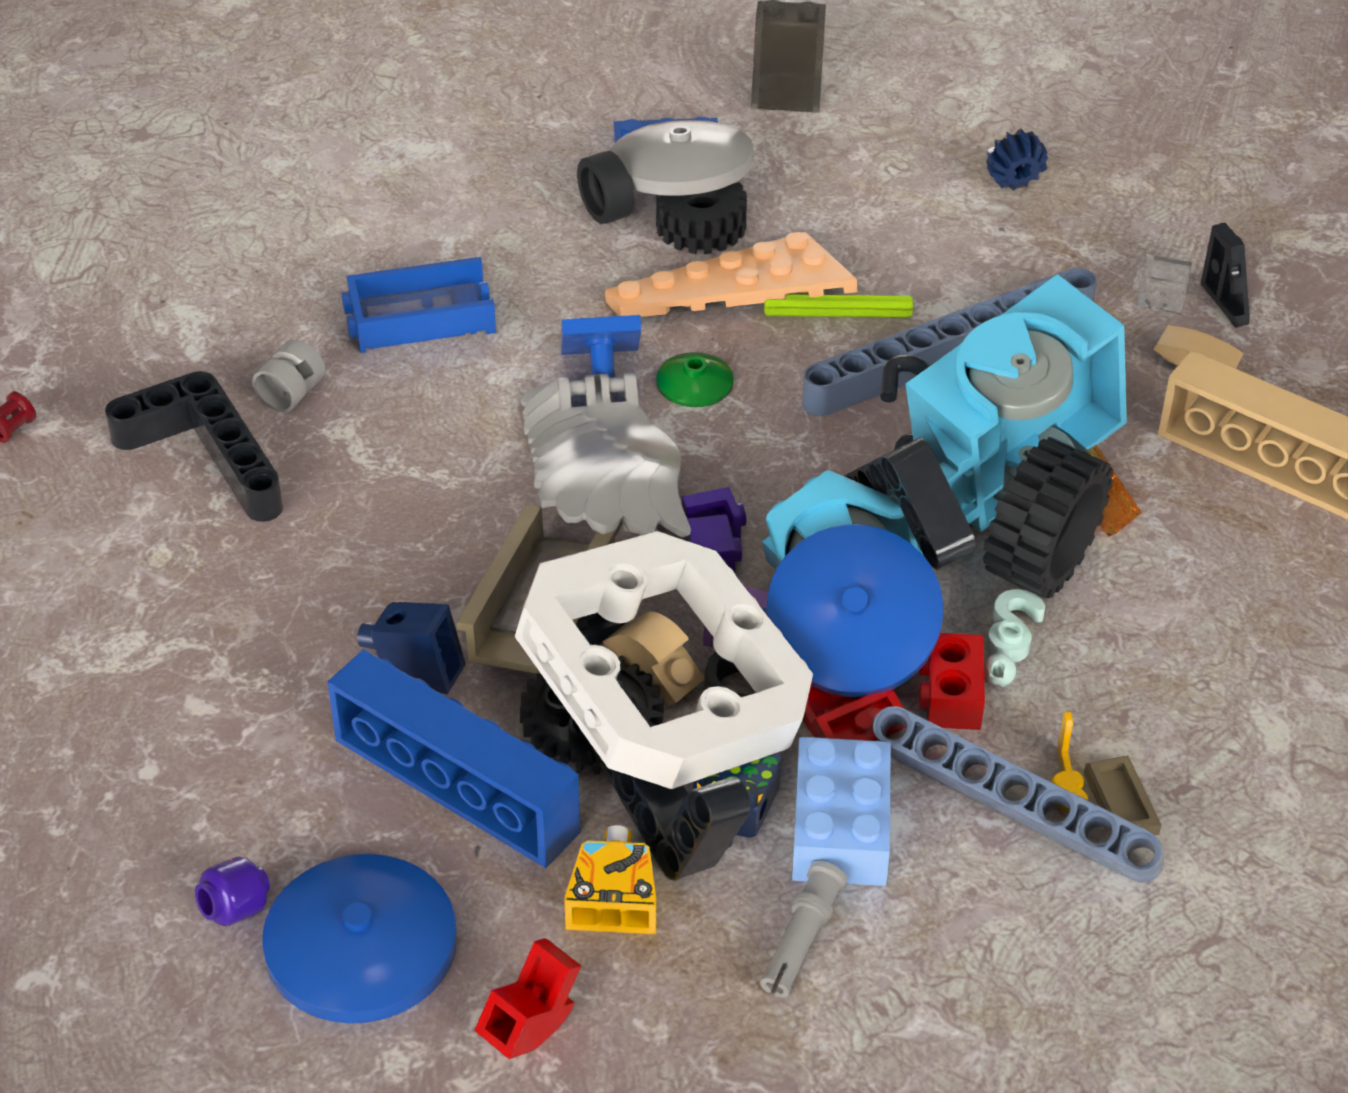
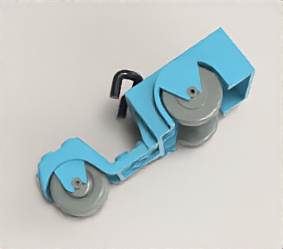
M1058 274L1000 316L977 326L960 345L931 366L918 357L899 355L891 358L883 369L880 399L888 403L894 402L897 399L899 373L904 371L916 375L906 383L912 433H907L900 437L895 444L894 450L918 438L924 439L931 447L968 524H971L980 533L989 527L991 520L995 519L997 515L995 508L999 499L1003 500L1007 492L1005 487L1010 478H1015L1017 474L1016 468L1022 460L1027 461L1028 452L1033 446L1038 447L1040 440L1052 437L1093 456L1092 449L1127 423L1124 325ZM831 470L823 472L818 477L811 478L799 491L788 499L774 505L766 516L769 536L762 541L766 561L775 570L783 558L798 543L821 530L840 525L857 524L885 529L907 540L922 554L895 498Z

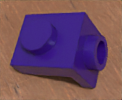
M730 487L682 496V507L687 519L727 515L732 536H739L741 541V527L746 526L747 523L746 513L742 502L735 501Z

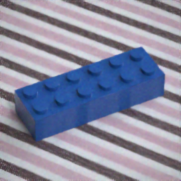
M365 649L327 681L335 741L524 856L547 868L580 834L578 774L566 763L551 759L539 752L530 742L515 738L503 731L494 721L479 717L466 709L458 700L445 697L430 688L422 679L409 676L397 669L389 660L378 658Z

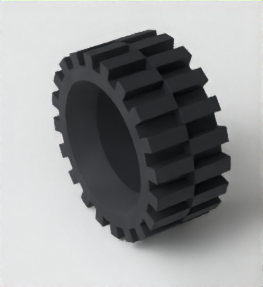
M1052 437L1040 440L1038 447L1033 446L1028 452L1027 461L1022 460L1016 468L1017 474L1015 478H1010L1005 487L1007 492L1003 500L999 499L995 508L997 515L995 519L990 521L988 532L991 534L985 540L983 549L987 551L983 556L986 571L1044 599L1046 597H1053L1055 592L1058 593L1063 588L1064 581H1069L1074 575L1075 566L1080 565L1083 561L1087 546H1091L1095 535H1093L1095 529L1102 522L1104 517L1102 511L1108 505L1110 495H1107L1113 484V479H1111L1113 468L1110 467L1111 464Z

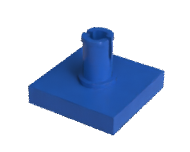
M640 315L562 319L561 354L590 353L592 375L608 373V377H615L613 352L638 351L641 336Z

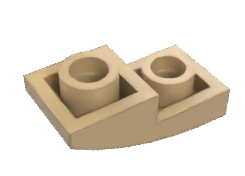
M1173 325L1166 326L1153 349L1162 355L1167 362L1177 366L1193 350L1236 369L1244 354L1216 337L1194 329Z

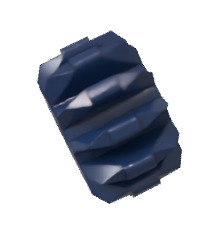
M1019 129L1014 135L1007 132L1005 138L1002 140L995 139V147L987 150V170L1001 188L1009 186L1014 191L1019 185L1027 187L1028 182L1040 180L1039 173L1047 170V150L1033 131L1025 133L1022 129Z

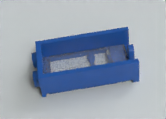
M481 257L346 276L348 291L341 292L343 310L345 315L352 314L346 316L350 339L357 338L360 353L366 352L368 347L369 349L395 346L463 336L465 333L470 332L471 334H476L477 331L486 330V334L496 333L495 306L493 299H490L488 282H483Z

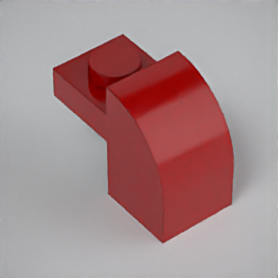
M547 938L534 941L517 982L491 990L474 1031L508 1059L535 1050L559 1029L571 1012L575 1002L568 995L582 965Z

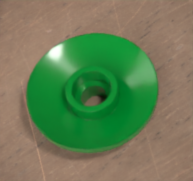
M699 352L683 353L669 358L659 367L656 375V384L659 392L669 401L686 407H705L716 404L729 395L734 383L733 372L727 363L716 356Z

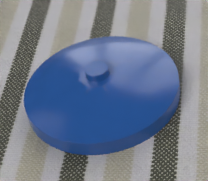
M850 524L821 530L807 537L790 550L772 577L768 590L766 610L769 619L782 632L784 638L799 657L806 662L808 668L813 673L812 687L838 696L864 697L887 692L902 685L925 665L936 647L941 632L943 598L940 584L931 565L907 540L878 527Z
M357 854L323 862L292 880L281 891L270 907L263 927L262 942L266 967L270 978L277 990L292 1005L309 1015L323 1020L339 1023H366L398 1015L429 996L438 987L451 967L456 950L457 932L455 914L450 899L442 886L430 874L412 863L395 857Z

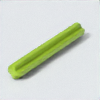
M787 294L785 300H765L764 313L766 316L910 318L913 314V298L911 296L824 295L810 298L809 295Z

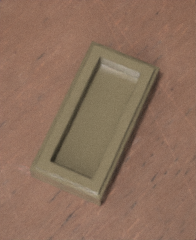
M1129 756L1086 763L1084 775L1099 807L1151 832L1155 836L1160 834V820Z

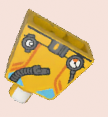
M620 825L610 826L604 832V841L587 840L581 844L565 894L566 930L656 934V893L650 848L645 843H631L632 832L627 827Z

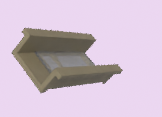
M526 504L456 622L457 630L466 631L468 662L541 674L515 638L521 614L539 564L615 543V537L622 526V522H620L614 532L606 534L596 532L590 544L544 537L542 507ZM579 618L572 620L575 625Z

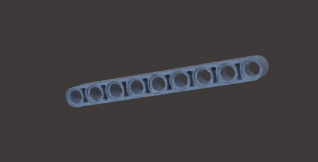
M1073 268L1058 273L1059 276L1094 301L1097 283L1094 273L1083 268ZM1055 275L810 365L804 371L802 399L804 410L815 416H824L879 396L883 369L891 358L899 355H910L923 359L931 366L960 345L977 326L1000 316ZM900 372L898 388L905 386L916 375L910 372Z

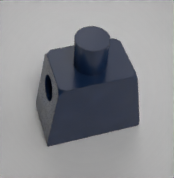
M392 602L386 606L376 623L365 621L359 627L357 641L360 647L376 650L378 658L389 660L397 669L413 678L422 679L430 688L439 693H449L466 665L451 610L447 604Z

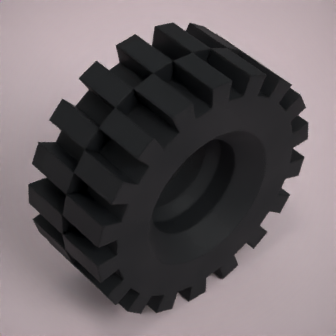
M740 182L699 194L679 196L656 195L657 233L659 237L663 236V241L667 245L674 242V249L681 251L686 247L688 248V253L696 254L697 250H704V254H712L713 248H717L719 252L726 250L727 243L733 247L738 243V238L742 239L745 234L747 193L743 191V185Z

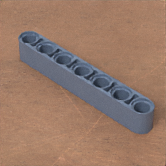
M897 706L887 707L876 715L873 723L874 733L878 741L891 742L892 758L1133 881L1140 883L1150 882L1162 872L1164 861L1161 843L1151 832L904 708ZM895 725L907 727L904 736L897 740L885 737L887 731ZM940 744L947 747L946 753L940 759L930 760L925 758L926 751L933 745ZM973 765H983L988 768L984 777L979 780H968L964 776L968 768ZM1014 785H1022L1029 789L1027 795L1019 801H1010L1004 797L1006 791ZM1061 805L1070 810L1068 817L1061 822H1051L1045 818L1047 811L1054 806ZM1103 826L1112 832L1111 837L1104 843L1096 844L1087 839L1089 831L1095 827ZM1144 847L1150 849L1155 854L1151 862L1146 865H1136L1129 860V855L1137 848Z

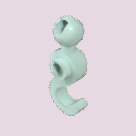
M1012 589L999 594L996 598L993 609V622L995 624L989 629L987 649L991 656L984 661V679L988 684L1001 687L1010 685L1016 677L1015 662H1020L1029 654L1032 634L1021 619L1010 611H1023L1034 622H1042L1045 605L1036 594L1027 590Z

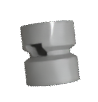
M289 340L273 355L272 359L267 361L254 374L252 379L253 389L260 400L271 409L278 412H289L324 377L326 372L325 364L322 357L312 346L301 340Z

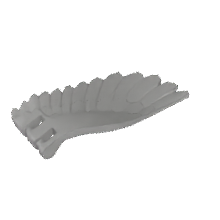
M635 371L623 372V376L608 377V373L584 375V379L569 380V376L558 377L557 380L533 388L523 395L521 405L525 406L522 412L524 435H528V444H531L535 473L534 488H540L537 493V499L542 508L556 506L558 514L566 523H578L586 520L592 530L601 534L614 532L620 522L624 521L629 532L639 535L656 532L658 524L680 537L690 535L691 528L678 494V481L682 472L681 452L677 444L651 422L640 407ZM625 392L626 401L611 402L610 393ZM586 395L587 406L571 407V396Z

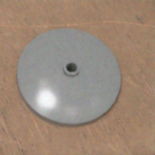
M701 120L668 121L648 125L624 135L614 143L610 150L618 155L624 163L630 176L633 190L656 195L679 196L714 191L742 179L748 174L754 163L753 143L745 133L729 125Z

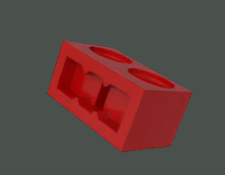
M940 633L933 653L919 670V676H927V682L920 683L919 709H927V720L942 728L981 730L985 704L983 635Z

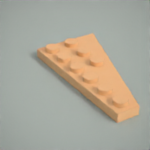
M793 232L781 239L770 242H758L750 248L736 252H724L719 257L705 261H693L684 267L671 271H659L647 278L636 281H624L616 287L605 289V299L607 305L617 316L640 315V317L667 314L670 311V307L676 306L690 307L691 311L706 310L705 303L725 301L726 307L764 303L768 299L785 300L787 294L797 292L808 293L810 298L824 296L823 289L843 287L844 294L857 292V279L806 232Z

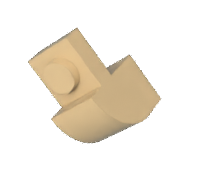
M656 612L640 614L603 641L606 648L611 650L617 657L624 656V667L628 668L636 663L639 665V672L644 671L645 674L650 673L652 675V684L660 686V696L664 699L667 706L677 703L704 681V675L683 647V644L689 638L673 621Z

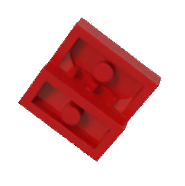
M810 686L802 720L815 738L878 741L873 730L876 715L887 707L897 706L903 708L893 689L864 697H844L823 692ZM895 725L887 731L885 737L907 727Z

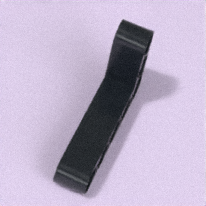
M206 371L192 372L118 397L106 405L105 413L111 442L116 448L132 450L194 429L244 511L252 520L259 522L271 521L282 513L283 504L277 472L223 388L211 373Z
M918 438L844 475L887 496L894 494L924 557L932 568L938 570L976 550V540L931 447L924 439Z
M616 679V681L621 686L623 691L626 693V695L632 701L634 706L637 708L626 687L623 685L621 681ZM584 735L646 845L649 846L650 852L659 868L669 880L676 881L717 865L750 812L749 794L739 779L730 777L691 790L689 793L683 785L669 789L608 768Z

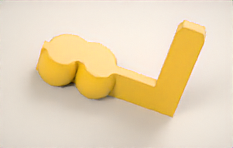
M1064 712L1057 746L1061 772L1055 774L1050 782L1088 800L1086 792L1082 790L1084 786L1083 776L1079 772L1072 770L1068 749L1073 718L1071 712ZM1055 806L1062 811L1070 812V810L1064 806Z

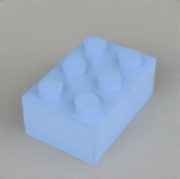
M799 737L792 881H808L807 873L812 862L826 861L839 867L848 878L846 884L886 886L890 854L891 742Z

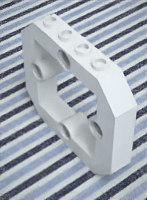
M658 531L540 563L515 634V638L606 766L669 789L789 749L802 722L813 673L808 668L806 662L799 657L784 638L782 632L761 609L757 600L750 595L735 576L734 571L727 566L715 550ZM677 589L714 637L713 646L716 652L722 658L735 664L756 693L741 698L737 693L728 688L710 687L700 696L693 714L650 727L616 681L620 671L618 657L611 650L603 646L590 645L572 620L598 612L603 618L611 622L626 623L634 619L642 599Z

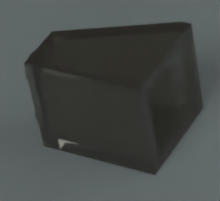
M779 0L757 1L751 109L820 112L826 4H816L811 1L802 3L782 2Z

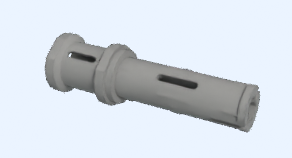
M826 861L812 862L807 873L808 881L803 891L797 893L791 906L793 917L765 975L760 980L761 987L770 993L778 975L782 976L774 996L785 998L790 994L793 982L818 929L828 924L833 913L831 906L837 894L843 892L848 881L846 874L839 867Z

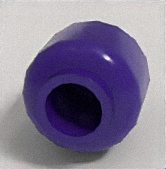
M239 856L204 870L199 884L195 888V899L200 912L206 919L213 920L216 924L222 926H230L263 911L270 883L266 872L261 867H256L248 858Z

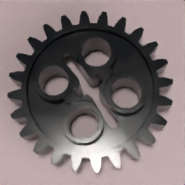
M621 655L618 657L620 671L617 679L626 687L648 725L653 727L662 724L664 721V699H660V686H652V675L650 673L639 676L638 664L635 663L628 668L624 667V656ZM537 673V680L528 679L526 681L527 692H521L520 723L523 724V736L531 737V744L536 749L543 748V754L551 759L558 756L560 762L566 764L569 762L576 763V773H581L585 765H592L595 774H600L601 765L584 735L542 674Z

